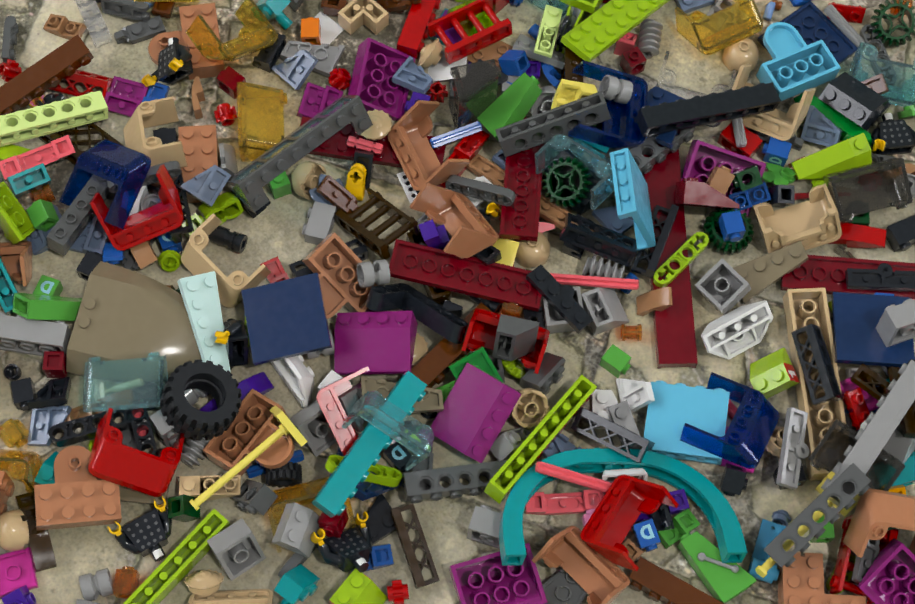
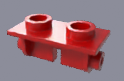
M835 2L828 4H832L847 22L862 24L866 8L860 5L851 6L836 4Z
M860 387L852 391L843 392L844 396L842 397L847 410H853L849 415L856 430L860 429L861 424L870 415Z

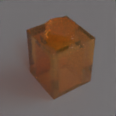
M124 566L122 569H116L113 591L116 598L128 599L139 587L140 574L134 567Z

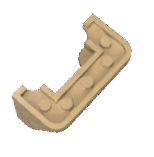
M826 183L812 188L809 192L808 201L774 211L772 205L766 202L753 205L768 254L799 241L802 242L804 249L808 250L837 241L842 236L838 210Z

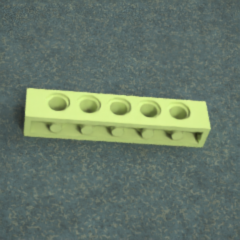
M101 90L0 115V147L108 119V107Z

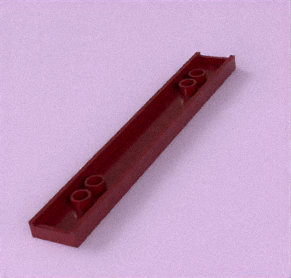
M638 129L639 142H641L646 137H643L640 129ZM679 149L674 153L670 152L663 162H657L653 165L650 172L642 174L648 185L652 215L656 205L670 209L675 202L676 182L681 181ZM676 205L679 206L678 214L656 270L687 241L684 205ZM658 212L657 218L659 222L667 219V214ZM658 227L654 229L655 238L661 234ZM648 248V254L654 252L655 248ZM688 250L682 251L685 257H688ZM671 262L669 264L670 267L674 270L680 268V265L677 262ZM688 265L666 286L672 289V306L663 311H653L657 369L663 367L696 368L698 364ZM666 271L662 277L659 276L658 280H665L668 272ZM650 278L651 291L660 289V287L654 284L653 278Z

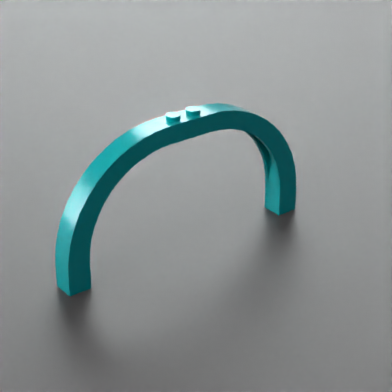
M593 448L564 451L541 460L542 462L578 473H603L604 470L643 468L648 476L662 480L679 490L684 489L686 495L699 506L714 530L722 563H742L748 553L740 523L727 499L711 481L677 459L660 453L646 451L642 462L638 463L612 449ZM630 449L631 454L638 457L641 450ZM536 464L519 478L506 501L499 526V548L502 565H523L526 557L523 535L524 508L539 489L549 482L558 479L536 472Z

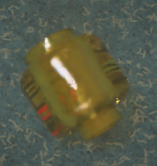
M11 418L0 426V438L8 448L17 447L20 449L28 442L26 438L29 435V430L20 420H13Z

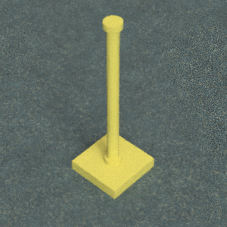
M275 405L269 410L280 423L279 429L196 499H191L189 502L196 511L200 509L199 506L284 434H289L301 447L308 442L280 408Z
M831 471L815 490L821 494L824 491L821 488L827 478L831 480L835 473ZM857 494L853 498L856 502L848 510L843 508L840 511L844 517L858 504L860 496ZM827 501L829 507H838L833 502ZM815 511L812 515L813 520L817 522L823 516V513ZM801 525L797 530L799 536L802 537L809 529L807 526ZM786 540L783 543V549L788 551L794 545L793 541ZM769 557L761 566L758 565L755 571L764 578L768 574L767 571L776 562Z

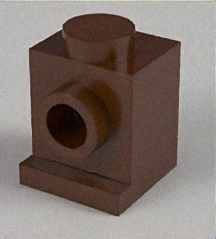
M322 0L321 9H323L325 15L338 17V12L348 4V0Z

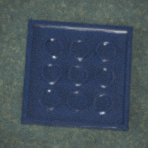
M811 1L780 21L792 25L807 45L822 39L839 65L858 51V48ZM763 33L757 40L766 49L763 43Z
M318 273L241 290L254 365L332 348Z
M833 292L835 363H863L864 365L901 367L911 359L915 360L913 339L886 347L876 330L879 319L882 317L886 307L895 304V306L902 304L905 300L910 299V297Z

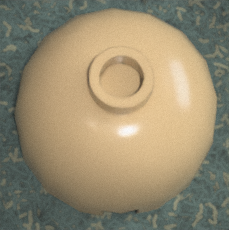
M734 38L725 47L722 60L730 71H739L740 66L746 64L753 65L752 71L758 63L759 50L753 40L749 38Z
M312 161L299 164L291 173V186L295 193L303 198L312 200L309 190L318 188L319 175L326 174L325 167Z
M538 232L537 241L515 240L519 242L515 261L520 266L531 269V267L543 266L550 256V243L543 233Z
M523 388L519 390L521 396L510 414L513 420L520 426L533 428L549 413L550 406L548 405L547 397L542 392L532 388Z
M20 509L7 511L0 515V547L3 550L19 551L27 548L24 544L29 543V529L27 521H22L21 516L24 513Z

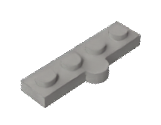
M790 407L787 408L776 484L794 490L798 488L801 467L800 459L809 456V447L804 443L808 413Z

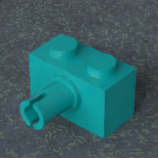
M259 0L252 8L258 19L264 22L275 19L284 30L293 23L282 12L291 2L290 0Z
M300 564L282 576L274 591L283 597L280 604H296L299 601L303 602L308 595L311 597L318 589L316 584L320 578Z

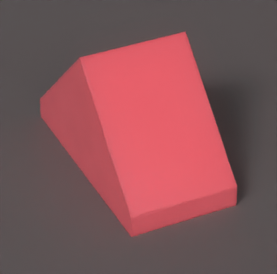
M628 32L616 42L614 54L622 56V53L634 48L638 34Z

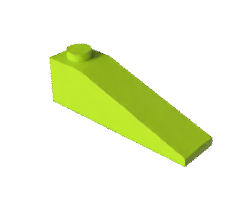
M862 133L792 162L791 165L798 180L854 178L864 174L866 170H872L871 148L865 134Z

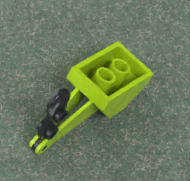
M560 0V2L568 4L569 7L559 29L560 35L556 42V51L565 55V45L560 42L562 36L580 24L586 12L591 14L596 12L603 0ZM576 7L581 9V12L572 27L570 26L571 17Z

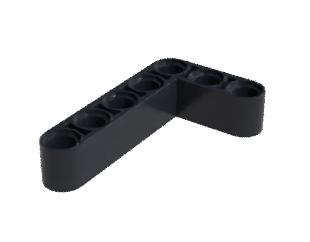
M405 283L372 286L366 302L368 309L373 311L394 309L413 311L418 321L448 341L456 344L463 342L468 323L412 286Z
M135 403L113 409L109 425L118 428L120 431L133 428L137 449L144 451L147 448L153 449L151 454L158 456L146 407L141 403ZM107 411L52 426L49 430V436L53 444L57 447H65L95 439L97 431L95 425L101 421ZM141 411L144 413L140 418L134 417L137 412ZM117 417H124L121 423L114 422ZM79 427H83V428H84V431H83L82 433H80V434H76V433H75V430H76L77 428H79ZM140 431H149L146 436H139ZM57 433H64L62 438L55 439Z

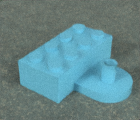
M775 22L767 27L763 35L764 46L773 59L761 64L756 77L760 83L767 84L773 82L780 100L783 101L804 92V90L817 87L835 79L841 67L822 39L807 45L792 25L785 22Z

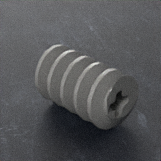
M645 19L641 22L637 46L646 59L659 54L663 25L653 19Z
M594 254L591 259L588 256L582 275L585 276L589 272V276L622 278L625 266L622 265L618 269V263L611 266V260L603 264V257L596 261V255Z
M191 436L193 440L188 439L186 441L188 446L183 445L180 461L191 469H194L193 464L200 465L197 460L198 458L205 459L202 452L210 441L205 440V437L200 441L194 440V437Z

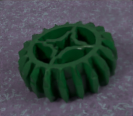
M886 0L885 5L879 4L880 10H874V13L878 16L873 15L871 17L872 20L876 21L871 23L872 27L876 26V29L872 30V32L876 33L878 31L879 33L875 38L879 39L882 37L883 44L888 40V46H891L894 41L895 47L899 46V41L902 45L906 44V40L910 42L912 40L910 35L915 36V31L913 30L915 29V13L912 12L915 6L909 8L910 2L907 1L903 5V0H899L898 4L896 0H892L891 3L889 0ZM888 9H900L894 16L885 13ZM904 13L908 17L909 27L903 21ZM897 17H899V18L897 19V20L899 21V22H897V23H899V25H896L895 27H893V25H892V23H893L892 20H894V19H896ZM882 18L888 25L886 32L882 27ZM896 29L906 32L903 36H891L892 32Z
M569 156L566 159L560 157L559 162L553 160V166H547L550 171L543 173L547 176V179H542V182L547 184L542 187L543 190H548L545 196L551 197L550 202L554 203L556 201L557 206L563 205L565 208L569 205L575 207V201L581 204V198H587V195L584 193L591 192V189L587 188V186L593 184L591 181H588L592 175L586 174L589 168L584 167V162L580 161L578 163L577 158L571 159ZM573 167V170L565 175L559 172L563 168ZM577 174H579L580 177L579 186L576 184V179L578 177ZM555 178L558 180V185H557L556 189H555ZM563 178L569 179L571 186L565 185V179ZM569 189L575 192L569 197L561 196L562 193Z
M723 207L722 210L716 208L715 212H710L703 225L704 233L707 234L709 242H711L710 248L716 247V252L723 250L724 255L727 254V251L733 255L735 251L740 253L742 249L745 250L748 244L751 243V237L754 235V231H752L754 226L750 224L751 218H746V212L741 214L746 231L743 238L737 242H724L718 223L721 213L733 212L735 210Z

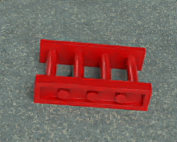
M476 0L427 24L430 38L438 34L446 46L444 51L448 64H452L512 35L511 21L508 18L503 21L499 20L492 10L493 0ZM483 12L487 14L494 24L486 29L476 17ZM470 20L478 33L468 36L460 23ZM454 27L462 39L455 44L451 42L444 32Z
M850 515L842 523L843 533L834 574L829 582L831 586L829 593L836 594L845 589L865 596L867 604H874L857 585L844 581L846 571L853 572L854 563L849 562L852 550L843 543L853 515ZM898 529L887 531L886 535L880 539L879 552L893 538L897 540Z

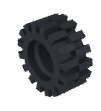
M288 462L280 468H265L266 484L272 487L278 486V488L299 485L302 483V466L298 463Z

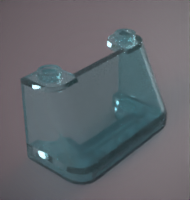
M861 42L850 63L849 75L861 82L878 74H883L889 92L881 94V96L889 100L890 104L903 107L915 106V59L913 65L877 58L878 50L874 45Z
M160 352L147 353L148 357L108 361L101 360V357H89V361H86L84 366L83 412L107 411L109 408L125 410L160 407L161 392L168 380L166 355H160Z

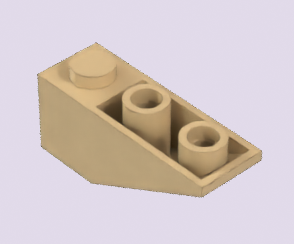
M223 475L180 476L179 495L184 494L197 498ZM241 475L234 476L206 501L241 495Z

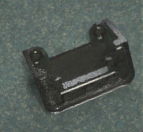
M494 59L450 68V74L454 81L452 83L454 99L448 101V106L455 129L479 121L477 117L497 99L498 77L501 76V70L499 65L496 66Z
M904 158L883 160L823 176L824 184L826 183L842 223L853 221V217L859 214L887 207H896V210L908 207L907 204L913 203Z
M835 418L808 459L811 460L810 465L819 471L823 468L831 472L838 461L843 463L846 458L843 454L849 445H855L857 440L854 437L858 432L838 418ZM882 449L866 473V476L871 480L868 484L870 486L869 489L888 491L905 468V464Z

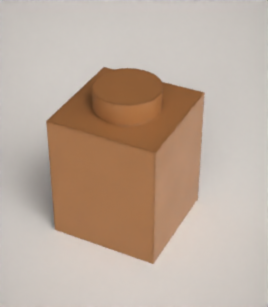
M723 165L721 167H714L706 184L725 195L735 175L730 173L731 169Z

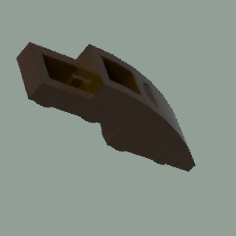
M34 492L15 496L18 509L24 513L21 516L22 521H27L28 547L36 572L57 567L48 530L36 531Z

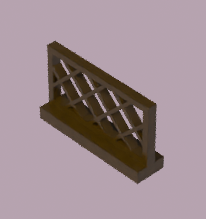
M94 123L86 124L88 129L77 130V127H75V130H63L38 137L45 144H48L53 140L64 137V135H75V140H72V144L76 153L65 158L90 177H92L109 153L116 155L123 149V144ZM88 134L89 140H77V135ZM91 134L101 135L102 140H91ZM102 144V150L91 151V145ZM104 144H113L116 147L113 150H105ZM78 145H89V151H80ZM91 155H103V159L96 163L92 160Z

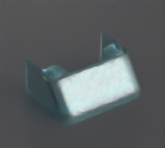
M563 134L555 135L535 153L536 174L539 175L546 169L560 151L569 149L601 179L591 189V209L595 210L614 191L610 158L577 138Z
M368 391L357 400L342 425L345 429L360 416L413 452V455L405 467L407 471L427 458L433 447L434 432L432 428L422 424L385 399L378 391Z

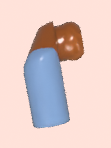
M777 0L770 1L766 5L762 18L771 21L774 9L777 11L781 10L783 3Z

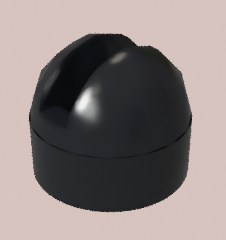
M9 364L4 369V375L9 380L15 381L21 377L22 371L16 364Z

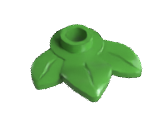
M766 163L768 171L764 172L762 176L764 181L773 182L774 185H788L796 179L793 169L783 168L773 163Z

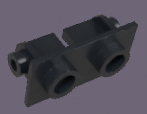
M661 503L658 510L651 514L657 532L674 529L668 505Z

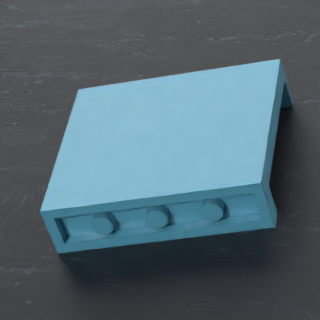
M628 148L610 152L618 217L620 220L628 217L633 218L638 251L656 246L647 182Z
M665 381L651 382L655 401L648 404L644 438L655 444L652 450L647 449V451L660 453L674 459L721 465L730 392L722 388L712 390L706 389L704 386L689 387L683 383L673 385L667 384Z

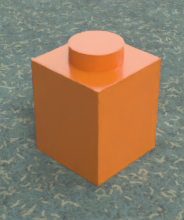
M308 17L301 19L302 42L321 45L319 18Z

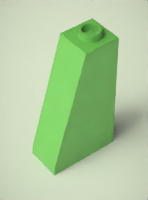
M524 72L477 119L498 140L496 129L525 118L542 93L538 86L540 82L533 75L529 77Z
M14 293L12 312L26 319L75 321L82 298Z
M697 531L693 534L688 532L680 538V543L677 546L713 598L726 604L756 582V579L737 563H726L739 567V571L733 573L731 569L705 560L699 561L697 556L702 552L705 553L706 557L722 562L719 549Z

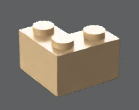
M352 0L338 12V24L350 35L363 24L377 35L389 25V13L374 0Z

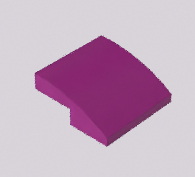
M114 76L110 91H107L104 99L108 111L131 117L138 105L142 103L143 97H146L149 87H146L143 83Z
M307 82L296 116L313 118L339 99L344 91L328 85L323 88Z

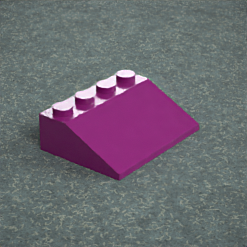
M368 37L358 46L348 95L360 96L367 112L375 109L378 111L383 110L389 114L392 120L398 121L405 113L404 108L409 89L393 83L392 77L410 55Z
M692 140L682 178H699L698 182L706 183L713 168L721 167V165L731 169V174L750 166H757L762 178L766 163L700 140ZM745 174L742 177V182L744 184H747L749 182V176L747 174ZM732 183L725 194L728 198L729 194L738 191L733 187ZM751 207L741 210L740 213L743 214L746 212L748 217Z
M413 311L337 313L334 371L339 375H350L368 366L369 370L362 374H402L407 371L411 372L418 326Z
M467 362L443 403L444 410L438 412L428 432L463 454L482 463L519 400L521 393Z
M893 538L879 552L858 587L874 604H915V555L903 543Z
M525 544L526 557L523 565H502L499 551L450 566L449 571L460 604L548 603L536 564L531 561L534 557L530 544Z

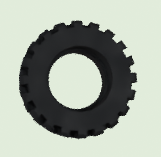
M195 360L194 363L188 361L183 366L179 365L175 368L174 372L169 376L160 398L161 412L164 417L167 416L165 420L169 426L173 425L175 432H182L184 434L183 437L190 438L192 436L194 440L201 441L203 437H205V440H210L214 436L219 437L231 426L242 404L240 398L242 396L241 389L237 388L239 385L237 380L232 379L233 374L229 370L226 372L220 364L214 365L213 361L208 360L206 362ZM197 388L208 392L215 399L217 410L204 412L194 408L187 401L184 391Z

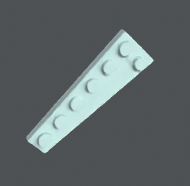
M215 271L179 279L177 283L202 362L207 360L213 361L214 365L220 364L226 372L230 371L227 345L215 343L217 339L215 332H224Z

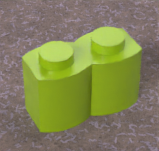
M225 192L219 195L212 207L203 203L198 208L205 220L214 213L222 221L220 225L227 219L238 217L244 211L239 199L232 192Z

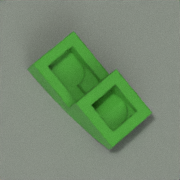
M689 509L672 519L674 529L657 532L661 543L666 549L678 542L683 535L692 532L700 525Z

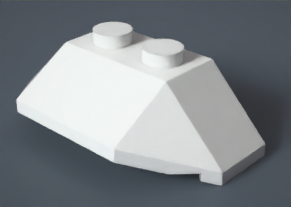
M764 300L740 306L710 322L701 334L707 352L729 360L759 344L768 329L769 323L773 320V315L767 301Z
M298 355L270 362L303 409L307 407L311 402L314 388L313 377L315 375L309 366L305 367L303 357Z

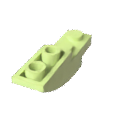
M550 5L545 6L535 42L534 53L549 58L552 57L563 9Z

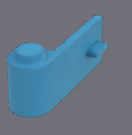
M762 519L748 568V573L755 579L770 584L773 580L777 581L780 570L777 569L776 563L767 571L768 574L764 578L757 574L755 568L758 565L761 566L770 557L763 549L786 526Z

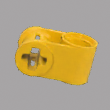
M355 163L351 166L345 189L354 195L357 201H363L367 173L365 166L360 163Z

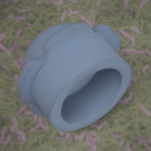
M785 510L773 512L772 522L787 527L788 523L792 520Z

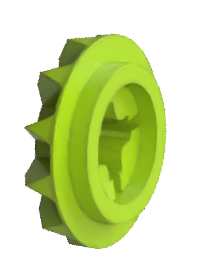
M501 359L504 369L513 377L521 379L526 374L525 367L522 366L518 359L513 361Z

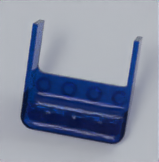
M585 60L580 62L573 69L572 73L601 81L605 75L628 80L633 84V92L630 100L625 105L616 103L613 99L611 101L605 99L611 119L603 121L602 130L578 124L568 132V136L609 148L638 147L645 141V137L642 136L635 117L640 108L647 106L648 85L643 78Z
M101 140L78 157L59 202L70 206L92 175L118 185V191L104 221L123 229L151 167V158L109 140Z
M711 372L706 389L722 388L730 392L729 399L740 403L724 436L719 437L685 423L680 441L747 469L756 468L777 426L780 417L779 412L760 391Z

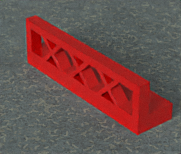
M76 70L73 75L65 77L69 83L68 87L63 88L58 84L49 89L80 96L87 94L88 91L89 93L93 92L92 89L98 86L103 88L102 95L105 99L113 78ZM81 82L87 90L79 92L75 84Z

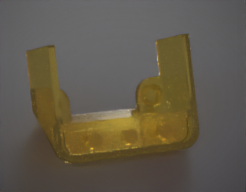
M245 0L235 13L244 25L239 31L238 38L221 43L201 15L195 18L186 31V34L205 58L222 61H235L272 46L278 39L277 32L253 0Z
M733 0L736 4L710 16L700 11L687 15L679 7L675 8L677 31L705 55L714 54L762 31L763 20L754 0Z
M329 476L273 491L278 497L267 510L273 536L276 533L275 525L279 524L286 504L294 502L302 506L311 504L329 479ZM348 498L344 505H346L351 528H355L356 522ZM276 545L277 552H282L281 546Z

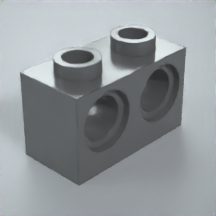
M246 479L241 486V495L234 496L233 499L237 502L236 506L246 513L248 511L252 515L259 514L264 516L278 496L264 483Z

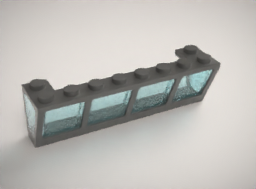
M341 96L237 172L227 181L231 192L253 212H256L269 202L262 187L349 123H351L357 135L363 133L373 124L360 96Z

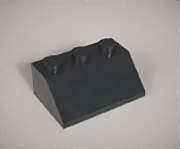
M846 72L829 82L818 97L821 101L866 131H868L889 102V100Z
M564 147L553 160L559 162L560 157L564 159L567 156L571 157V159L577 157L567 147ZM546 167L544 172H549L550 170ZM573 167L563 168L559 172L565 175L572 171ZM590 169L586 174L592 175L588 181H591L593 184L587 186V188L591 189V192L584 193L587 195V198H581V204L575 201V207L570 206L580 216L595 206L605 186V183ZM543 174L542 179H547V176ZM577 174L578 177L576 179V184L579 186L580 177L579 174ZM555 178V189H556V187H557V185H558V180ZM563 178L565 179V185L571 186L569 179ZM569 189L562 193L561 196L569 197L575 192Z

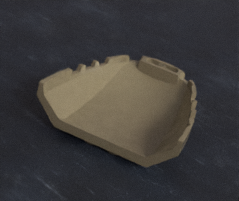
M103 261L98 263L89 275L67 346V373L109 381H129L140 377L143 378L144 382L149 380H168L171 373L179 365L183 366L188 361L194 363L195 360H202L180 293L138 272Z

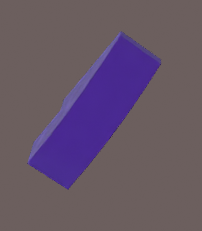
M433 219L419 224L421 234L427 246L444 250L451 240L444 224L436 227Z

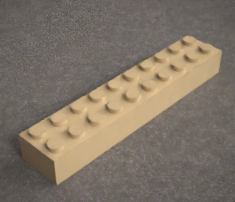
M787 289L783 296V305L792 365L800 382L795 385L798 409L808 413L804 443L809 447V456L806 458L809 481L823 480L834 469L838 461L843 463L846 458L843 454L850 445L843 399L836 402L828 400L816 406L813 405L791 332L810 324L821 327L841 392L838 366L835 363V347L826 289ZM806 332L798 335L800 343L804 345L808 339ZM807 350L805 359L811 363L813 352ZM813 367L810 376L812 380L816 381L819 372L818 369ZM821 386L816 391L817 399L826 396L824 388Z

